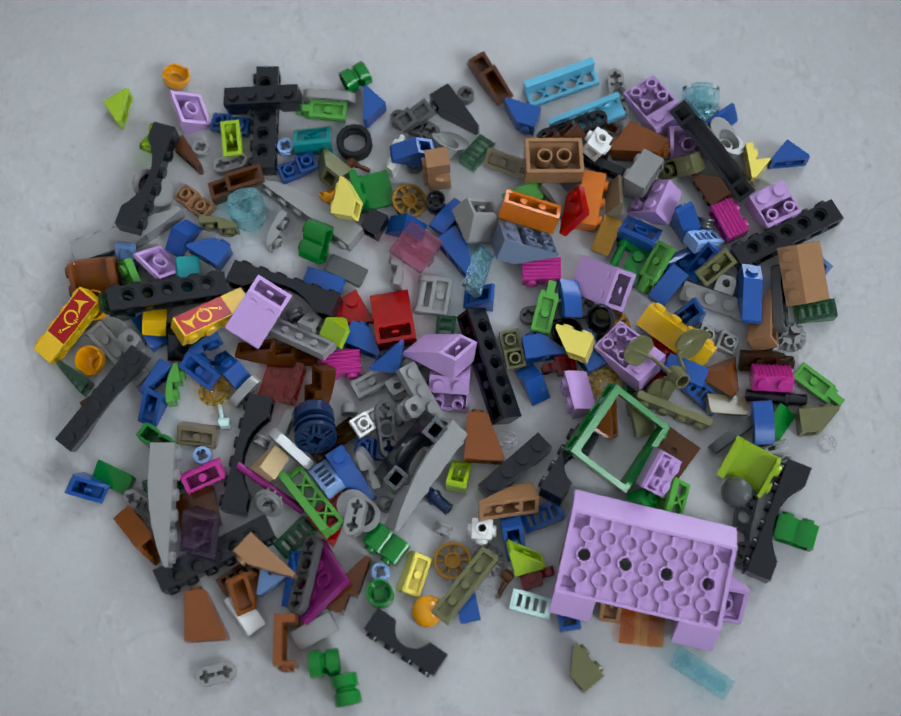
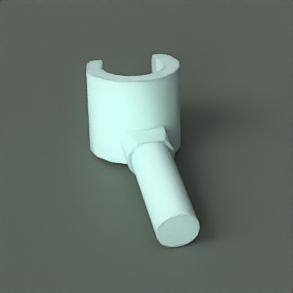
M217 403L219 413L218 424L221 429H230V417L224 418L222 405Z

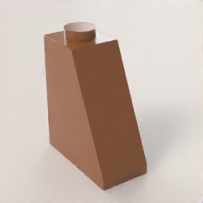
M630 121L609 150L613 160L633 162L635 156L638 153L641 154L644 148L661 158H665L670 152L668 138Z
M472 409V412L467 411L466 433L468 435L465 438L464 462L501 465L505 457L488 413L481 409Z
M128 505L113 519L132 544L156 566L161 559L156 547L153 530Z
M201 586L190 587L189 591H184V641L187 643L230 640L228 631L209 592Z

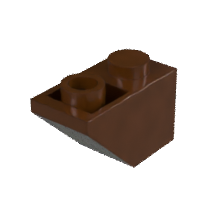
M697 173L691 175L694 179L692 184L697 191H702L704 194L702 199L708 207L734 196L721 177Z

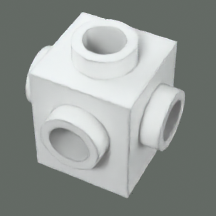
M599 127L593 131L589 130L583 138L585 141L582 145L583 153L593 161H596L602 154L605 155L611 148L609 143L612 137Z
M477 515V518H472V523H468L467 536H471V542H475V545L486 546L487 543H492V537H496L497 525H493V519L479 521ZM478 527H486V530L480 532Z

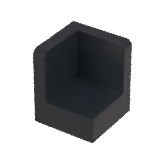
M371 208L361 224L364 235L379 241L388 226V215Z

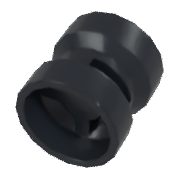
M434 190L427 195L426 203L430 214L437 215L446 205L445 196L440 191Z

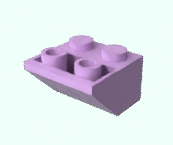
M669 179L655 180L644 197H633L627 214L654 225L669 224L682 191Z
M783 180L749 195L745 203L753 220L767 229L802 212Z
M471 366L466 367L453 380L432 369L430 370L429 389L441 410L468 411Z
M564 371L560 389L562 395H566V412L571 414L572 419L584 417L595 404L587 372Z
M654 447L635 483L663 498L670 489L674 476L679 472L682 461Z

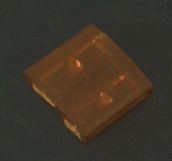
M622 608L619 643L663 648L665 618Z

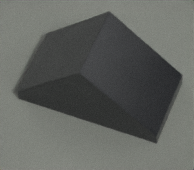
M166 323L167 361H182L188 351V344L182 346L171 329V323Z

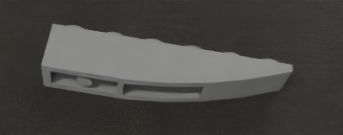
M265 180L261 184L262 192L268 197L273 196L277 199L276 201L284 208L286 206L290 208L297 218L302 217L306 220L305 222L316 219L333 226L332 239L340 249H347L351 252L363 238L364 231L361 226L354 221L338 219L330 213V205L319 198L299 189Z
M179 206L170 207L161 213L150 214L147 219V228L143 230L141 236L120 231L115 225L112 229L97 231L87 237H79L75 241L70 242L75 260L114 256L115 243L117 241L136 243L137 249L154 240L185 217L184 212Z
M442 417L440 421L448 427L446 432L435 444L421 448L414 456L409 467V477L397 490L385 524V527L397 533L404 527L406 520L416 510L423 496L429 492L433 482L440 477L441 471L446 464L452 460L454 453L463 445L464 439L468 434L453 420Z
M150 442L148 505L151 526L163 567L173 568V564L176 562V552L173 551L174 543L177 542L175 522L178 521L176 501H179L180 497L177 481H180L181 477L178 460L182 458V450L176 443Z

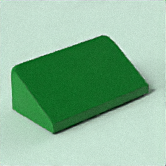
M782 403L774 411L775 441L782 438L795 418V415Z
M101 460L97 461L92 475L109 484L110 489L124 495L125 491L131 489L136 481L134 476Z

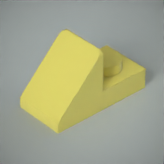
M753 142L745 143L742 154L746 175L754 183L767 168L771 158L758 159L757 149H754Z

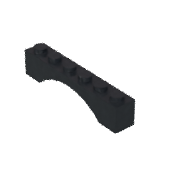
M684 97L670 108L669 113L702 150L736 199L741 202L755 191V185L690 101Z
M153 122L148 135L152 152L149 176L140 191L128 202L121 205L115 220V224L120 231L139 236L147 228L148 216L154 210V200L160 194V185L162 180L166 178L167 166L169 162H172L174 148L180 141V135L174 126Z
M234 260L226 278V282L231 288L237 289L241 287L247 293L256 277L260 275L282 290L301 297L309 304L315 314L323 319H326V317H337L343 304L340 293L333 289L324 290L315 283L309 285L299 278L294 277V279H291L284 273H273L266 267L259 266L258 268L245 260H242V262Z
M131 345L55 440L70 452H76L89 437L91 431L111 403L140 374L152 358L138 347Z
M249 393L248 399L244 400L243 410L245 412L244 416L239 420L238 429H240L239 436H236L234 440L235 452L234 456L231 455L229 460V467L231 468L229 475L225 476V492L221 494L219 499L220 509L224 513L248 517L252 496L248 490L245 475L235 467L239 462L245 465L248 449L256 433H259L271 421L275 406L273 397Z
M791 459L780 464L782 466V470L779 473L780 476L777 482H773L770 490L773 495L771 500L766 501L763 511L766 512L764 519L760 518L756 527L759 530L757 538L753 537L749 546L752 549L751 554L746 556L742 565L745 568L743 574L764 583L771 581L778 562L772 540L775 518L784 502L791 495L805 487L812 469Z

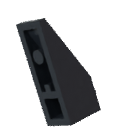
M449 84L429 94V105L441 118L474 135L479 134V124Z

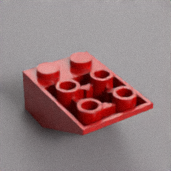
M408 289L370 296L379 351L390 349L400 339L404 340V347L413 345L417 338Z

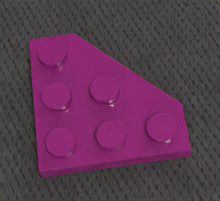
M322 538L323 549L309 606L303 615H298L302 623L306 625L351 583L329 544ZM310 560L308 561L306 569H308L311 564ZM306 580L301 583L300 589L304 588Z

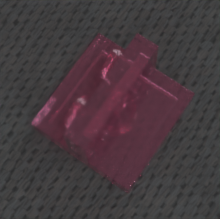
M411 220L389 249V253L421 274L426 266L430 267L434 262V255L443 245V241Z

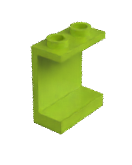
M737 435L716 475L723 479L725 475L746 479L752 485V489L758 491L757 497L761 498L763 493L768 494L773 485L770 481L773 476L778 477L781 472V458Z

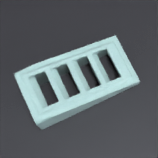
M514 588L509 610L549 620L550 612H548L551 598ZM518 595L523 596L520 607L516 606ZM526 598H531L528 609L524 608ZM534 600H539L537 610L533 611ZM542 602H547L544 614L540 613Z

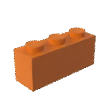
M584 170L581 186L585 189L590 214L574 229L595 233L596 226L600 227L602 216L599 215V210L604 209L606 199L602 198L603 192L607 193L609 181H605V173Z
M507 189L500 205L498 218L553 234L560 218L562 206Z

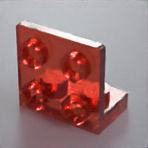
M296 362L295 367L267 364L258 395L273 397L275 402L296 406L307 371L305 365Z

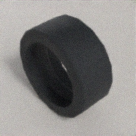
M350 124L343 127L336 139L338 151L344 159L352 157L356 161H362L372 151L371 134L362 125ZM356 134L364 137L365 146L359 151L353 152L345 149L344 140L350 135Z

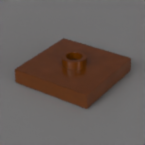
M671 427L668 430L667 437L657 447L682 461L679 472L674 476L677 478L682 475L700 450V447Z
M214 486L199 489L194 493L191 492V494H181L179 501H176V509L178 510V519L183 536L223 526Z

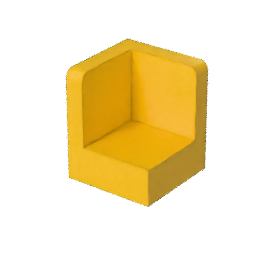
M167 309L143 312L142 335L166 336Z

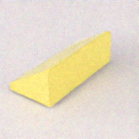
M410 551L396 590L420 598L433 559Z

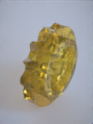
M601 368L591 374L589 383L595 397L599 398L606 388L604 387L599 390L601 385L599 381L604 382L609 378L608 383L620 386L619 377L614 371Z
M220 377L213 389L209 391L201 385L199 388L201 401L207 406L223 405V402L229 399V393L231 392L230 386L225 379ZM216 386L219 393H216L214 398L210 392H213Z

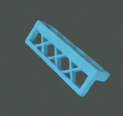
M591 57L524 81L523 92L528 103L541 106L599 85V79L594 71L595 62ZM591 74L593 81L587 83L581 80L583 76ZM568 81L577 83L571 89L564 86ZM551 87L560 89L559 92L554 95L547 93L548 89ZM538 93L542 97L540 100L533 102L530 95Z
M615 92L548 119V125L550 127L596 110H602L607 114V124L626 117V114L621 105L620 95L618 92ZM596 117V121H598V123H601L602 119L600 117ZM588 119V121H589V126L591 127V126H592L591 119ZM578 123L583 129L586 128V123Z

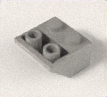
M645 148L641 154L638 153L633 160L632 167L630 169L627 168L623 174V195L625 197H644L663 170L664 159Z
M466 198L452 209L466 243H491L499 219L498 211L492 199Z

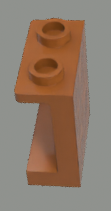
M117 255L71 260L67 267H65L66 278H69L70 297L79 287L98 290L106 294V288H109L111 285L119 284L122 286L121 275L118 271Z
M295 613L274 614L273 666L282 673H292L294 669L299 668L297 662L287 661L288 627L300 626V618Z

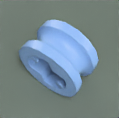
M282 138L277 143V149L281 156L289 157L294 153L293 143L289 138ZM282 146H289V149L285 148L283 150Z
M200 446L195 449L193 458L199 465L212 461L213 455L209 448ZM203 451H205L208 457L206 459L203 458V461H201L198 455L199 453L203 454Z
M376 563L371 569V575L374 580H387L390 576V570L385 563ZM383 567L386 575L384 577L381 575V578H378L376 569Z

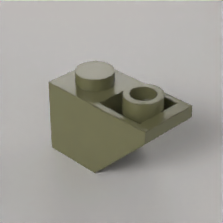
M324 148L317 163L319 179L334 191L339 177L343 176L349 181L348 171L353 169L328 149Z
M701 150L664 160V168L660 173L662 180L687 176L706 169Z
M822 404L820 407L812 408V405L801 406L794 413L797 436L818 435L840 410L839 406H832V404Z
M576 642L572 646L570 678L584 693L604 676L602 674L604 670L596 660L593 662L588 657L590 652L583 644L579 646Z

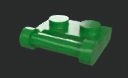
M619 239L618 247L609 264L617 266L624 251L629 252L622 269L637 273L632 287L634 288L641 275L639 273L650 253L630 244L624 239Z

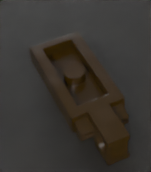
M740 350L738 360L739 371H750L751 364L758 363L759 365H790L792 369L795 366L793 356H786L785 353L771 351Z
M348 417L336 426L337 440L334 446L321 453H310L317 464L326 459V454L340 445H345L357 435L349 424V421L352 419L351 417Z

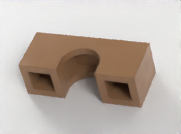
M448 148L424 150L425 157L421 158L424 185H428L429 192L451 189Z

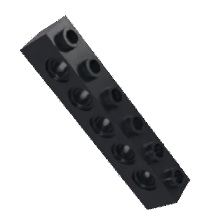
M256 66V74H253V84L256 86L281 85L279 66ZM268 106L251 109L254 124L250 126L253 140H250L252 158H249V166L260 163L264 176H277L280 110ZM262 136H268L266 139H260ZM262 153H267L265 156H259Z
M832 199L826 202L822 200L810 210L806 208L797 216L789 218L777 226L766 228L760 234L754 233L744 242L738 241L734 243L729 251L737 261L734 266L737 271H739L741 264L757 266L777 256V248L802 244L839 226L843 216ZM814 216L819 217L821 221L816 220ZM798 224L803 225L805 229L799 228ZM781 232L786 233L788 237L782 236ZM767 240L771 242L772 245H766L764 241ZM747 249H753L755 253L751 254Z
M213 270L201 275L193 273L187 277L172 276L166 280L152 279L145 283L136 281L124 286L115 284L106 288L105 296L109 316L114 317L206 303L229 292L224 271L218 272ZM208 284L211 288L204 289L201 285ZM189 287L191 291L185 292L182 288ZM167 289L170 290L172 294L165 295L162 291ZM148 292L152 294V297L146 298L142 294ZM125 295H129L133 299L130 301H126L122 297Z
M468 308L456 318L462 335L477 342L472 366L492 426L510 424L522 415L486 308Z
M264 514L176 558L173 568H165L162 565L152 570L162 593L169 594L170 596L177 594L181 591L182 587L198 583L200 581L199 578L205 575L207 577L219 572V568L223 566L230 567L236 564L237 559L235 557L237 554L231 552V545L235 542L241 543L250 532L252 534L258 533V539L266 547L272 546L278 538L267 516ZM215 552H221L220 559L213 561L212 555ZM202 561L201 569L194 571L193 566L195 562ZM183 570V577L180 580H176V572Z

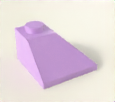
M733 576L731 577L723 621L741 624L750 589ZM705 578L703 588L708 591L712 589L713 582L711 579Z

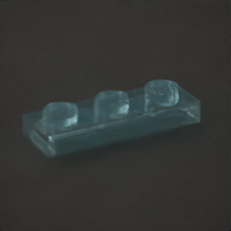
M482 244L475 247L462 284L474 298L481 296L494 257Z
M679 646L668 664L722 700H725L735 683L734 680Z

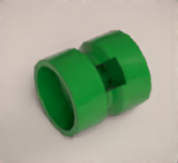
M363 61L354 64L351 70L347 68L338 73L344 88L349 92H355L359 90V86H367L373 82L370 72Z
M375 579L368 584L366 597L373 607L385 609L392 604L394 591L386 580Z
M338 648L326 649L324 653L321 650L308 651V667L311 679L322 678L324 674H327L329 677L341 674Z
M357 672L330 677L332 690L337 692L334 695L336 708L362 702L361 692L359 689H356V686L359 684Z

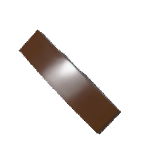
M276 339L264 340L259 349H256L247 342H239L235 352V357L238 359L275 366H312L317 364L318 361L317 357L289 344L278 345Z

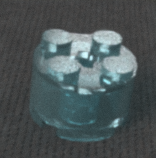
M697 82L692 83V87L687 88L686 85L682 88V99L686 97L700 116H703V119H709L719 112L720 88L718 86L714 88L712 83Z
M240 188L228 195L226 208L231 221L235 222L240 229L246 232L255 231L262 227L265 219H267L268 210L262 195L255 188Z

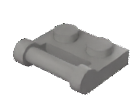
M419 275V289L413 313L447 318L453 279ZM427 284H432L429 307H425L423 305Z

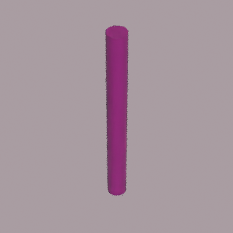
M239 462L235 468L265 490L269 488L272 492L276 491L278 496H282V501L299 514L304 512L302 506L243 463Z

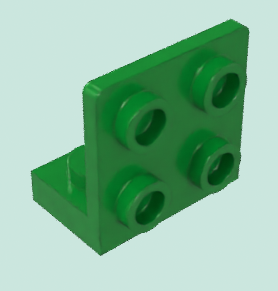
M356 169L348 171L351 184L363 203L360 214L369 212L371 208L377 210L392 206L393 190L387 170L364 176H358Z

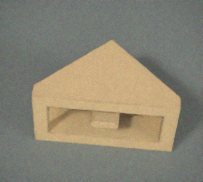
M275 443L249 468L269 482L275 480L290 456Z

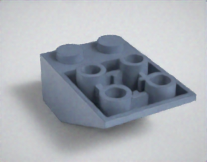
M498 222L491 239L496 260L511 264L554 258L559 255L550 234L535 232L528 227H517L510 222Z

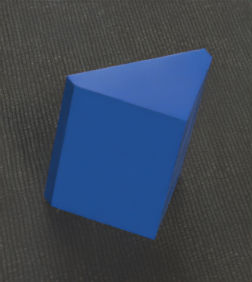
M628 215L619 227L616 241L624 239L630 244L651 253L663 230Z

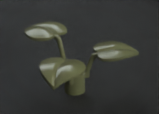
M690 329L680 335L676 341V347L679 349L676 354L680 366L673 365L667 368L649 354L653 349L654 343L650 337L645 335L639 336L627 344V347L623 350V358L628 364L638 366L648 357L665 370L667 376L653 381L648 387L647 393L668 401L675 387L684 388L690 381L689 375L685 372L687 368L684 366L682 358L694 357L711 334L702 329Z

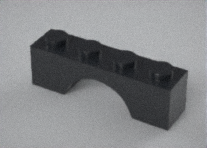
M298 84L224 88L223 105L231 115L248 114L250 109L260 106L274 107L283 112L302 111V92Z
M425 410L374 471V474L397 492L409 477V467L416 453L423 447L435 444L448 427Z
M579 423L575 429L571 428L566 436L567 443L580 426ZM593 432L581 449V452L588 457L597 443L599 434ZM561 444L557 455H559L557 460L551 461L547 469L549 474L547 477L543 476L538 484V487H540L538 495L559 507L572 484L565 473V465L575 459L563 450L566 446L564 444Z
M538 432L478 484V490L487 498L510 487L524 472L544 459L551 452L552 446Z
M377 608L364 628L368 632L366 636L374 642L378 640L385 644L383 648L394 654L396 651L401 654V660L408 665L416 664L420 667L418 671L424 676L429 677L432 675L435 677L448 654L432 643H428L421 648L404 646L396 637V619L380 608Z

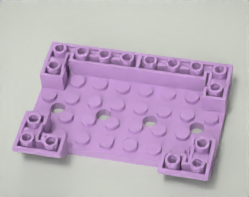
M575 489L566 526L567 533L559 570L556 572L548 612L589 622L596 602L675 620L670 642L713 651L721 632L737 552V528ZM584 548L589 551L590 556L588 560L582 561L579 559L578 552L580 549ZM623 558L628 559L631 563L627 571H623L619 566ZM664 568H668L672 573L668 581L661 578V571ZM705 578H709L713 582L712 589L708 591L702 587V582Z

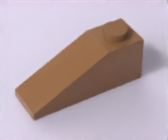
M771 288L767 289L762 299L761 324L749 323L746 341L755 351L778 347V334L773 326Z
M533 483L512 485L478 502L479 521L539 513V495Z
M251 532L233 550L237 554L235 558L243 566L248 564L250 567L295 580L298 578L296 573Z

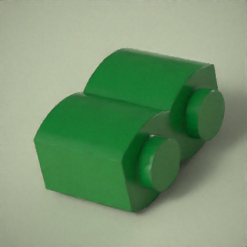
M316 219L307 220L302 228L303 239L298 245L299 257L316 264L324 263L328 256L334 227Z
M144 423L136 433L139 440L148 448H150V442L176 443L171 437L162 434L158 428L150 423Z
M789 512L779 513L775 518L772 540L800 550L812 551L819 526L815 525L813 520L802 518V520L794 518L795 515Z
M378 523L373 530L369 531L362 540L365 544L364 549L372 555L376 552L382 556L380 560L389 567L391 564L396 567L410 549V544L381 523Z

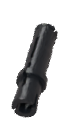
M746 389L745 392L746 402L771 400L773 404L782 403L788 407V405H807L808 400L807 394L752 391V389Z

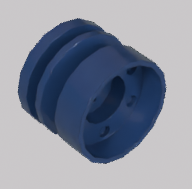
M317 399L307 400L297 405L292 413L296 446L307 453H321L334 446L337 440L334 410L331 405Z

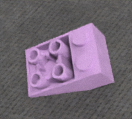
M655 75L623 92L624 97L643 127L666 137L669 127L680 126L669 113L670 108L677 104L678 101Z
M581 255L573 280H577L582 297L623 312L637 273Z
M258 275L224 329L259 349L292 295Z
M619 321L594 345V348L625 383L636 391L642 390L662 368L648 357L638 366H632L623 358L624 348L640 335L622 321ZM653 346L649 354L664 365L666 355Z
M424 334L405 350L403 355L453 380L474 361L477 342L461 334Z

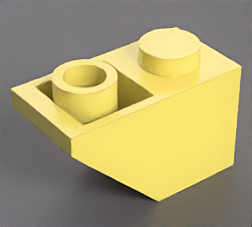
M340 176L335 186V196L330 205V213L338 219L358 222L363 203L351 182Z
M556 324L555 328L568 357L587 364L596 344L595 338L592 336L593 334L585 330L581 332L574 330L568 324H563V326Z

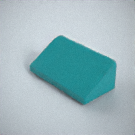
M198 256L175 257L176 276L187 277L193 273L201 275ZM189 287L182 288L185 292L191 291Z

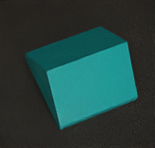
M331 126L294 130L292 143L296 156L312 151L313 155H321L324 148L333 153Z

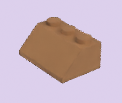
M525 138L523 158L524 183H581L584 175L582 138Z
M820 241L777 248L786 307L830 299Z

